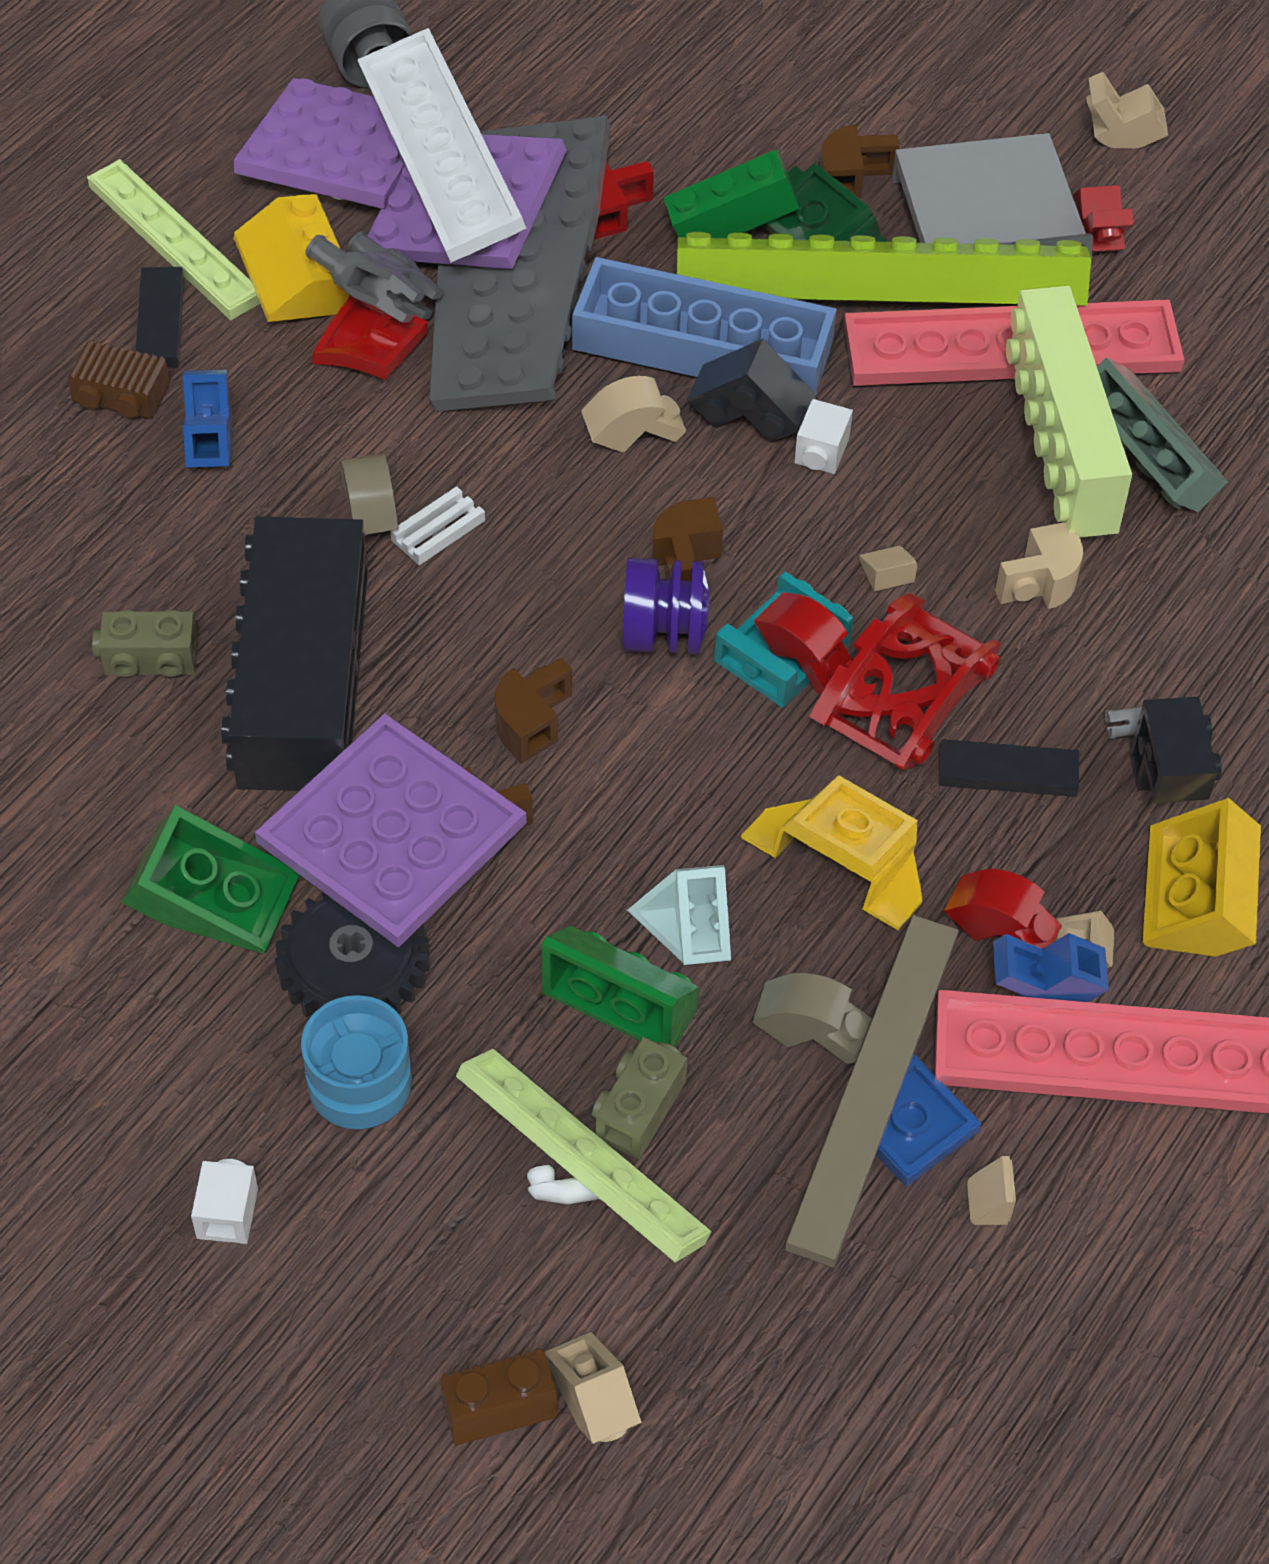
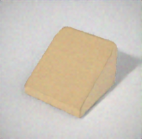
M901 546L859 555V561L874 592L915 582L917 563L915 558Z
M1102 911L1057 918L1062 927L1055 941L1070 933L1102 946L1106 950L1107 968L1112 967L1114 928Z
M1001 1156L968 1179L970 1221L974 1225H1008V1221L1011 1220L1016 1203L1013 1165L1010 1156Z

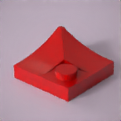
M350 296L313 351L312 363L352 368L386 380L427 334L428 321L414 315L411 322L402 323L376 306Z

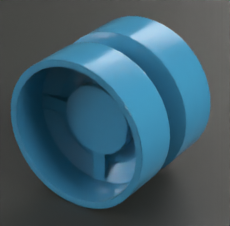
M352 995L337 998L326 1003L310 1017L302 1033L301 1049L308 1094L317 1112L329 1122L349 1129L371 1128L393 1118L405 1105L412 1086L408 1035L400 1015L390 1005L379 999Z

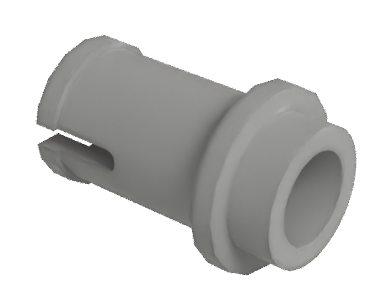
M1142 706L1113 711L1106 710L1105 723L1125 722L1124 725L1106 728L1109 739L1134 735Z

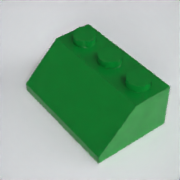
M778 148L664 197L672 225L678 237L686 238L687 233L691 232L709 233L711 238H727L728 234L743 233L800 209Z
M570 925L546 936L541 943L542 994L640 1042L645 1037L655 1043L663 1042L676 1047L697 1013L699 987L694 985L689 978L678 972L669 973L650 964L639 953L625 952L609 944L602 936L595 932H584Z

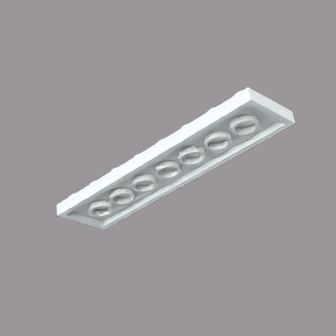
M429 28L358 59L362 72L450 262L452 263L460 258L469 256L480 249L527 229Z

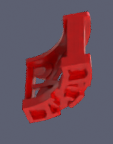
M913 593L904 594L890 603L884 622L875 618L854 643V648L859 650V653L853 661H848L846 668L841 665L837 667L809 715L810 718L823 725L832 727L894 763L895 766L902 770L913 768L917 764L922 765L926 761L934 746V741L931 739L947 715L970 689L981 683L983 679L989 680L993 676L1001 660V657L997 655L1001 643L993 639L984 644L923 610L922 608L926 601ZM907 640L910 644L905 645L901 642ZM927 653L935 670L936 683L909 692L890 694L893 675L889 664L883 656L909 659ZM876 676L881 679L882 690L880 695H874L877 682L875 684H867L864 681L867 677ZM930 705L924 714L921 708ZM842 715L871 717L869 732L844 719ZM891 715L889 730L893 739H895L896 729L900 725L907 724L912 728V734L900 750L875 737L882 716Z

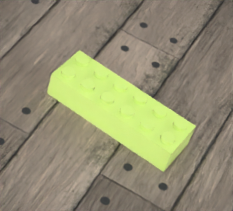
M1070 286L1020 290L1018 306L1011 311L1013 335L1011 339L1006 340V357L1008 363L1014 364L1016 369V391L1019 395L1023 394L1025 398L1024 413L1028 426L1033 425L1035 431V453L1037 457H1043L1045 463L1044 481L1046 488L1053 489L1055 496V518L1057 522H1066L1068 532H1077L1079 537L1118 534L1132 472Z

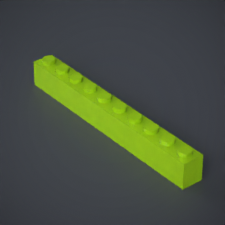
M691 232L686 234V238L678 237L677 274L789 299L1018 304L1020 290L1070 286L1076 305L1087 306L1092 257L1087 246H1082L1081 242L1074 240H1061L1057 242V246L1040 245L1039 241L1032 239H1020L1015 242V245L999 244L998 240L990 238L976 239L974 244H958L957 239L948 237L935 238L933 243H916L917 240L915 238L906 236L894 237L892 242H875L874 237L863 235L853 236L851 241H834V237L830 235H812L809 240H793V236L788 234H772L768 236V239H752V235L747 233H731L727 235V238H711L709 233Z

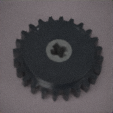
M323 891L322 900L318 902L310 898L305 900L306 911L304 913L296 910L291 912L292 925H282V940L276 941L275 944L277 952L275 964L282 991L288 990L289 1002L292 1005L301 1002L302 1012L306 1017L332 1000L352 995L379 999L390 1005L399 1014L401 1013L400 1000L413 1002L415 1000L414 987H424V972L429 971L430 967L428 955L430 954L429 941L425 937L424 924L400 947H397Z

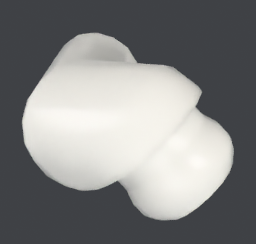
M550 1165L534 1167L527 1173V1178L530 1182V1187L527 1189L536 1200L568 1205L600 1199L575 1177L555 1181V1171Z

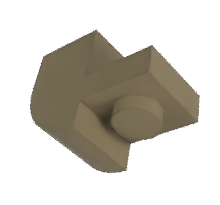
M385 454L341 460L342 469H340L342 486L347 495L350 519H363L365 535L398 530L393 489Z
M791 973L765 982L753 1023L787 1048L813 1039L846 1064H851L858 1059L873 1019L848 1001L852 989L846 985L817 974Z

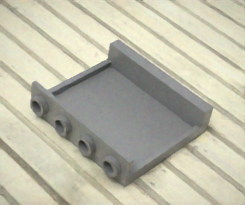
M1049 133L895 150L892 181L893 183L901 182L920 243H933L935 238L948 237L957 239L958 244H974L976 239L990 238L998 240L999 244L1011 245L1012 242L1020 239L1037 240L1086 234Z

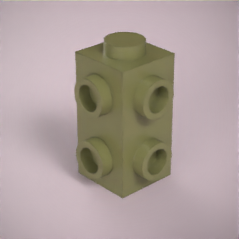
M124 610L102 613L101 630L93 631L92 647L94 657H101L105 675H118L122 677L132 675H163L168 677L195 675L198 636L193 612H180L176 610L135 612Z
M643 1037L634 1053L627 1051L622 1057L615 1075L618 1080L612 1090L604 1089L594 1105L592 1117L596 1118V1135L608 1145L640 1160L686 1083L688 1058L670 1044L663 1042L655 1043Z

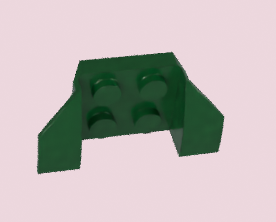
M815 162L804 172L796 165L787 172L800 209L762 224L771 234H788L793 236V240H809L812 235H830L834 237V241H851V237L863 235L874 237L875 242H889L881 235L877 219L870 207Z

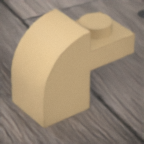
M1104 72L1089 78L1091 95L1087 96V104L1092 113L1094 134L1099 142L1111 148H1140L1168 136L1164 108L1149 84L1119 97Z
M632 376L617 380L600 390L581 410L592 442L623 453L645 431L677 442L686 432L680 416L679 406L669 396L660 395L655 379L652 377Z
M1066 522L1031 528L1025 558L1000 563L995 588L1000 604L1028 601L1042 596L1047 608L1051 609L1067 601L1075 590L1083 558V546L1077 532L1069 533Z

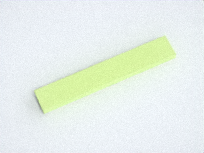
M119 159L87 177L89 187L173 267H182L184 277L230 321L260 304L251 280L122 160Z
M491 1049L461 1064L456 1075L459 1080L675 1263L706 1244L711 1231L497 1051Z

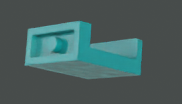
M783 572L778 577L776 593L738 629L727 623L716 633L714 661L782 708L792 701L810 681L797 659L773 654L754 620L782 592L807 596L826 607L848 632V635L842 640L845 647L850 644L853 617L843 606L838 603H832L814 591L807 582L798 580L787 572Z

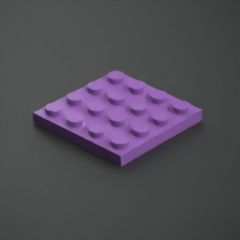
M296 78L290 81L234 159V173L382 209H385L387 206L388 197L394 192L405 166V162L374 96L352 92L344 87L335 88L315 83L309 79Z
M481 134L527 228L509 238L498 241L451 263L406 165L403 167L402 175L394 192L388 197L387 206L385 209L381 208L368 237L386 250L389 248L398 249L415 262L513 269L567 152L563 139Z
M384 713L255 831L256 842L394 945L400 947L527 823L526 812Z

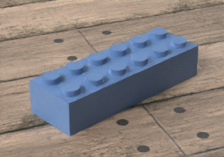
M595 257L572 315V350L698 377L703 364L763 338L816 394L833 344L837 309Z

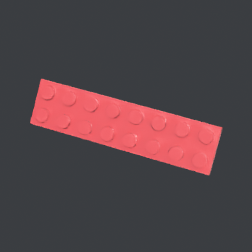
M1170 300L1088 303L1087 306L1076 305L1096 366L1107 357L1129 368L1134 374L1182 372L1184 356ZM1017 306L845 313L843 325L853 386L1015 379L1014 364H1009L1006 357V340L1011 339L1013 335L1011 311L1017 308Z
M938 990L936 999L934 1075L935 1080H939L945 1086L1269 1113V1018Z

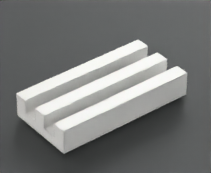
M456 486L398 525V530H391V541L414 562L421 565L485 521V511L480 506L475 508L473 500L468 496L463 498L462 491ZM462 514H465L464 517H462L461 519H459L458 521H456L455 523H453L445 529V526L447 524H449ZM428 537H433L421 546H419L418 548H415L416 545H418Z

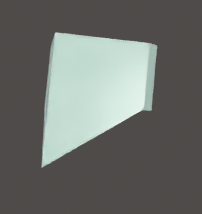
M724 865L676 869L627 910L668 948L683 965L731 960Z

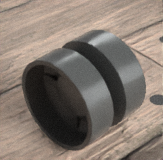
M325 0L319 12V28L328 47L332 51L342 75L352 84L361 87H369L358 59L413 35L396 0Z

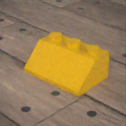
M317 194L278 197L234 232L235 243L268 322L336 315L350 296V294L334 284L332 273L305 255L308 244L316 235L322 234L327 240L339 247Z
M1230 798L1150 825L1142 942L1147 947L1216 957L1256 944L1261 825Z

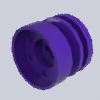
M627 558L623 651L652 653L657 633H666L669 653L677 654L678 634H689L688 655H699V648L707 631L709 586L704 572V561H693L692 581L680 580L681 560H674L669 579H660L657 559Z

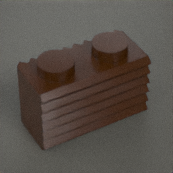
M91 340L86 342L68 376L73 401H77L80 405L90 409L103 407L116 410L128 418L141 416L153 419L154 413L157 412V407L160 406V401L163 400V395L166 394V389H169L170 383L166 360L162 356L157 358L154 354L149 356L146 352L141 354L138 350L133 352L131 349L125 350L123 347L118 349L114 345L110 347L106 343L102 345Z
M539 1348L536 1349L534 1354L526 1351L524 1357L516 1354L514 1359L506 1356L503 1362L496 1359L493 1365L485 1362L482 1368L475 1365L472 1371L464 1368L462 1373L454 1371L451 1376L444 1373L440 1379L443 1407L455 1446L557 1418L556 1389L545 1353Z

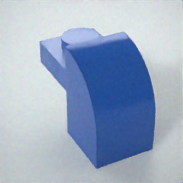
M227 370L184 371L183 387L186 417L183 423L186 467L229 466L232 456V411L229 405Z
M1068 933L1044 949L1007 934L993 942L995 984L1019 993L1020 997L1089 1002L1109 990L1105 948Z

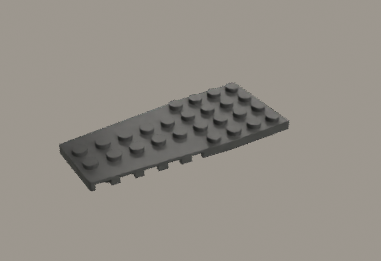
M607 115L480 131L481 134L563 139L567 152L513 269L438 263L437 286L444 290L440 299H436L430 383V401L435 411L547 401L556 398L554 382L556 374L562 373L564 360L561 353L564 342L569 341L572 331L569 325L571 311L575 310L579 300L576 290L578 282L584 280L587 268L584 257L586 251H591L600 213L611 128Z

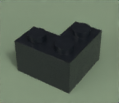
M762 338L703 364L687 400L714 428L744 415L772 443L799 432L812 399H815L816 394Z
M1199 696L1143 701L1129 756L1137 791L1151 790L1154 803L1209 800L1215 781L1221 779V758L1218 752L1213 753L1210 743L1212 739L1211 718L1208 714L1203 715Z

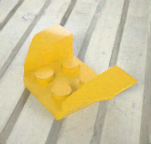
M839 775L822 788L812 799L766 808L741 834L740 838L774 858L794 838H797L809 847L843 865L848 870L871 882L862 910L898 931L922 904V893L914 856L918 820Z

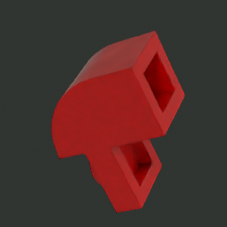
M648 161L610 170L606 162L600 213L593 240L627 231L628 206L653 200L654 171Z
M1120 185L1084 187L1076 191L1072 197L1085 233L1092 234L1093 236L1092 252L1124 250V233L1134 225L1133 209H1122Z
M782 592L754 620L773 654L797 659L818 694L823 692L839 665L846 668L848 661H853L842 642L848 635V632L826 607L812 598L800 594Z
M983 869L962 875L944 910L974 941L1007 934L1044 949L1055 941L1062 927L1040 904L1044 891L1039 886L1023 876L1001 869Z

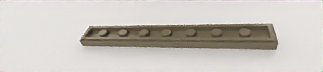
M915 915L912 916L786 1242V1251L831 1267L835 1266L955 946L959 932L958 929Z

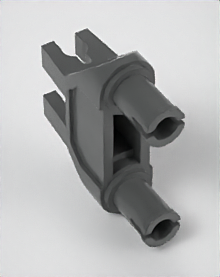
M359 231L351 238L347 246V253L327 240L322 234L316 235L306 249V257L314 260L332 273L334 284L354 298L376 306L402 323L411 322L414 315L424 320L430 319L433 311L421 303L424 294L433 300L440 299L444 292L418 269L416 263L396 248L386 250L364 232Z

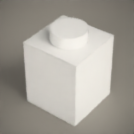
M812 399L797 434L794 463L813 470L835 474L850 438L853 410Z
M235 1159L202 1162L191 1215L197 1239L241 1244L248 1243L258 1192L254 1166L246 1165Z

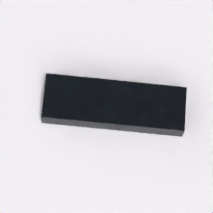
M141 267L136 351L138 350L141 354L146 352L149 356L154 354L157 358L162 356L166 360L167 367H179L184 283L183 268Z
M942 739L940 745L939 786L1077 797L1079 790V750Z

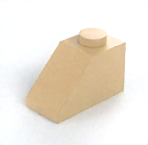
M592 1332L544 1352L549 1368L577 1426L592 1444L598 1441L609 1442L622 1437L628 1428L642 1423L624 1366Z

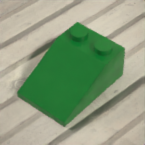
M174 805L158 824L121 903L164 925L263 954L268 947L300 874L277 858Z

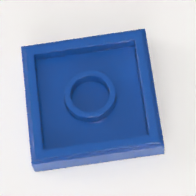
M914 1055L876 1156L907 1187L980 1132L982 1123L942 1082L935 1080L934 1073Z

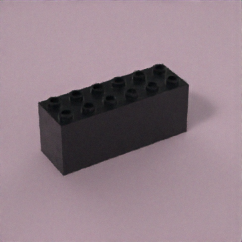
M255 516L253 535L246 534L245 560L250 561L249 570L242 569L240 576V593L242 597H245V605H237L236 631L241 633L240 642L233 641L231 647L232 669H236L235 679L228 678L226 687L227 706H232L231 716H223L221 729L222 744H228L226 751L227 771H234L237 789L300 791L353 743L368 585L363 519Z

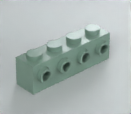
M1106 357L1097 366L1123 448L1129 452L1131 451L1138 459L1136 465L1145 475L1159 483L1163 488L1160 491L1161 494L1171 505L1177 509L1184 506L1199 512L1228 481L1129 368Z

